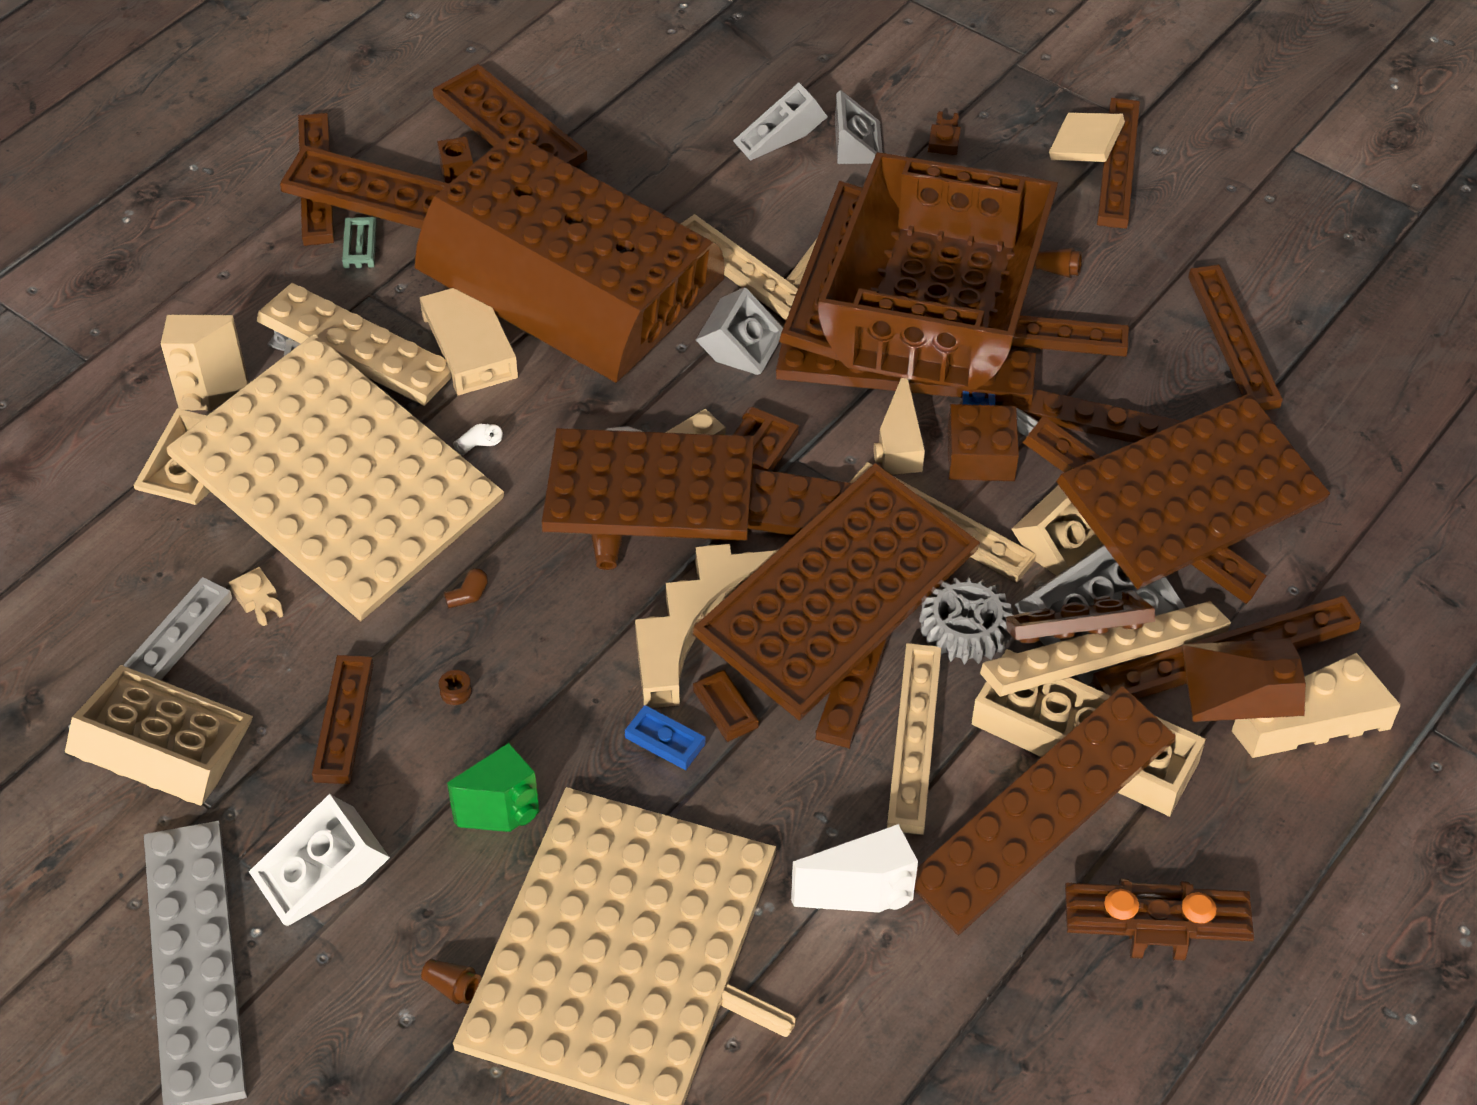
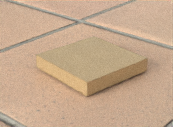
M1068 113L1049 151L1051 160L1106 162L1125 122L1123 114Z

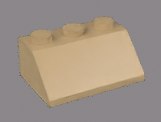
M167 315L161 347L179 409L191 411L213 410L249 384L233 315Z
M1059 485L1012 528L1021 546L1035 553V561L1056 576L1103 545Z

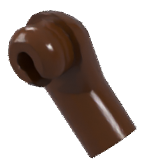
M473 568L467 573L461 588L444 592L448 609L477 602L488 584L487 574L481 569Z

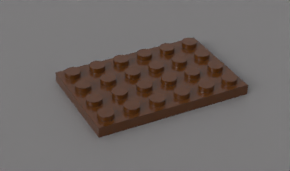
M556 428L542 516V532L747 540L754 436Z

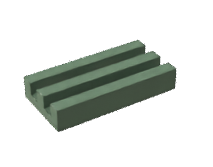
M376 217L345 218L343 268H350V264H355L356 268H362V263H368V268L374 267ZM353 225H358L356 255H351ZM365 225H369L367 254L363 255Z

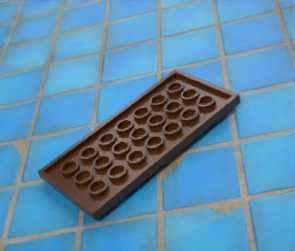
M1250 393L1064 472L1056 481L1137 590L1323 502L1330 495V492Z
M875 463L699 621L693 628V635L800 721L910 616L935 589H938L943 581L945 582L978 550L980 542Z

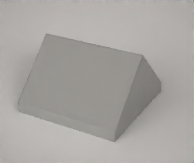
M842 90L836 93L835 111L837 164H872L876 153H883L880 121Z

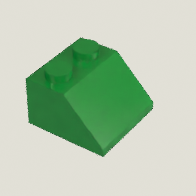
M509 743L447 782L453 820L457 827L511 832L518 826L530 823L536 814L540 812L535 772Z

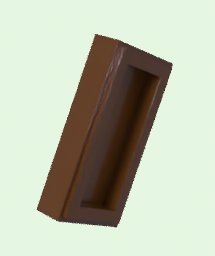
M725 670L693 683L694 693L727 742L759 727L758 719Z

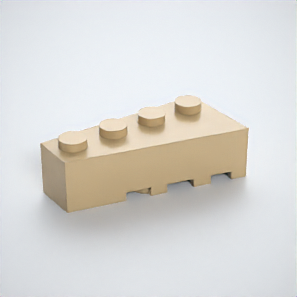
M1355 653L1305 676V716L1237 719L1234 722L1232 732L1251 757L1255 758L1297 749L1298 745L1314 742L1315 745L1327 743L1329 738L1347 735L1348 738L1361 736L1367 730L1378 729L1379 732L1392 728L1400 704L1361 657Z

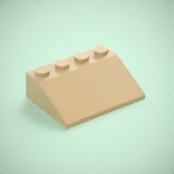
M120 665L72 717L65 753L78 757L82 761L111 770L118 775L147 784L151 788L180 797L184 801L202 806L216 788L251 724L253 716Z

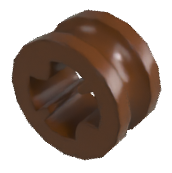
M451 670L444 673L439 679L440 696L447 704L460 705L470 698L472 694L471 680L464 671ZM456 683L461 684L462 688L457 689ZM453 684L455 690H449V686Z

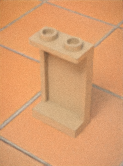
M454 288L420 297L423 320L429 323L452 374L453 387L457 396L518 378L516 356L492 307Z

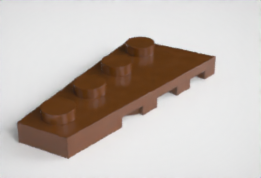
M1129 590L1122 592V599L1119 600L1110 599V596L1106 595L1094 598V605L1091 606L1073 602L1064 604L1061 607V612L1055 613L1052 609L1045 608L1006 617L1007 631L1015 640L1021 643L1038 642L1040 637L1045 636L1064 639L1073 637L1075 632L1088 631L1092 634H1102L1108 632L1109 628L1120 626L1124 629H1139L1144 626L1143 623L1155 622V608L1135 591Z

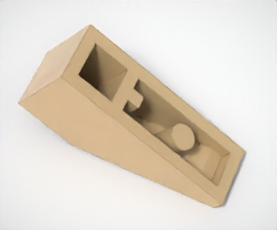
M906 378L900 379L880 428L879 443H874L873 447L875 462L881 463L882 468L891 475L923 471L925 450L909 382Z

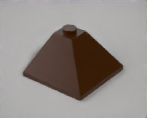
M1291 639L1182 645L1193 722L1305 716L1306 682L1301 658Z

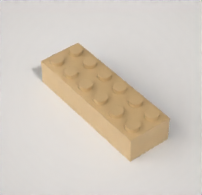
M1006 649L1002 657L1017 653ZM1070 677L1001 697L986 682L975 699L972 725L1043 757L1104 703L1110 695ZM1157 717L1176 735L1175 742L1118 793L1170 817L1199 764L1206 739Z

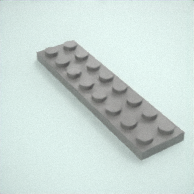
M219 821L144 834L163 1105H213L247 1098Z

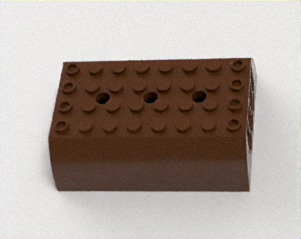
M510 133L434 196L422 224L415 255V269L450 289L454 288L492 307L495 314L615 383L627 374L724 280L725 271L722 250L715 242L513 133ZM620 250H628L627 252L623 253L619 252Z
M877 152L818 300V313L822 330L830 347L847 368L972 391L989 381L1001 368L1010 351L1056 195L1058 182Z

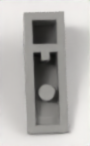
M797 83L735 138L733 142L751 161L807 136L828 116L811 94L800 83Z

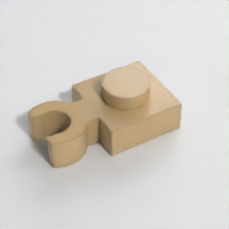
M260 567L229 582L231 592L246 613L255 609L257 620L262 626L267 625L265 613L268 611L276 612L279 618L283 617L281 603L275 599L277 598L276 589Z

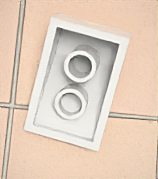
M329 794L264 856L249 873L282 923L289 926L363 884L390 857L356 809Z
M899 824L793 861L791 901L794 907L881 912L889 908L893 910L899 909L913 900L918 860Z

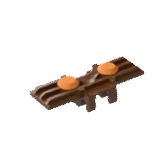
M1122 878L1119 880V885L1065 883L1067 933L1128 935L1129 939H1132L1130 958L1142 959L1148 945L1173 946V960L1185 961L1189 947V938L1234 941L1254 940L1250 891L1194 889L1193 885L1187 881H1181L1180 885L1129 882V879ZM1137 898L1157 899V900H1144V899H1137ZM1160 899L1179 900V901H1165V900H1160Z

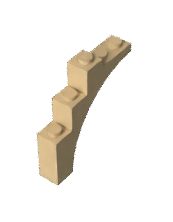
M712 544L695 547L697 580H680L666 583L668 616H652L646 619L635 620L636 644L644 705L650 708L680 705L679 682L684 660L696 638L693 635L694 626L778 550L754 553L744 552L731 555L730 544Z

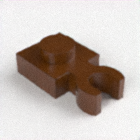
M943 111L937 113L936 124L931 126L928 152L957 155L961 127H958V113H954L951 120L943 118Z

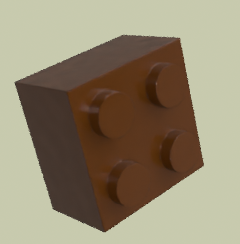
M950 404L948 422L949 480L1015 481L1019 457L1016 406Z

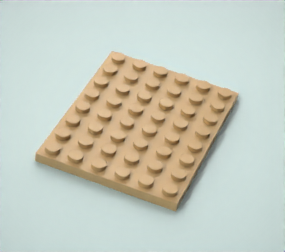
M316 334L307 338L167 446V452L170 457L360 621L379 607L504 497V491Z
M566 787L453 1042L454 1050L630 1105H684L720 1008L723 991H725L726 984L729 983L774 861L776 846Z

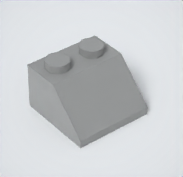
M744 287L720 298L696 341L716 362L758 375L763 372L776 349L783 327L751 292Z

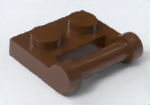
M749 407L743 414V421L733 435L748 436L753 428L760 426L754 435L752 468L773 471L797 437L799 425L760 409Z

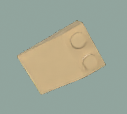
M176 409L133 485L135 490L197 505L211 492L170 457L167 452V446L204 419L206 415Z

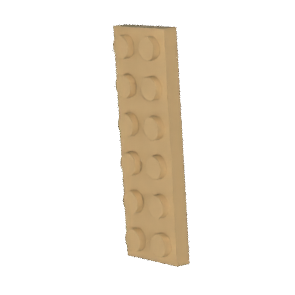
M294 283L288 285L258 311L257 322L300 344L311 335L316 334L366 377L423 406L452 378L446 360L442 356L435 355L417 346L414 342L407 341L389 332L386 328L379 327L363 319L358 314H354Z

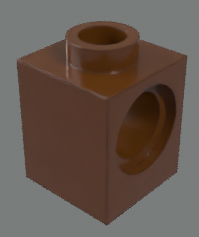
M467 136L437 141L440 165L445 183H451L473 165Z

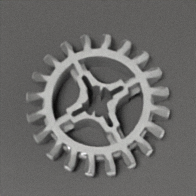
M955 577L951 585L943 581L939 589H935L922 603V612H920L919 618L922 637L927 638L928 646L941 648V655L947 653L950 662L955 657L961 658L965 665L968 659L973 658L979 664L983 656L992 660L995 651L1002 653L1005 644L1011 639V634L1007 631L1006 617L1013 616L1011 604L1006 603L1005 593L997 594L995 585L987 588L983 579L977 584L972 583L970 577L965 582H960ZM948 611V618L942 621L941 616ZM991 620L993 625L986 630L984 627L985 622Z

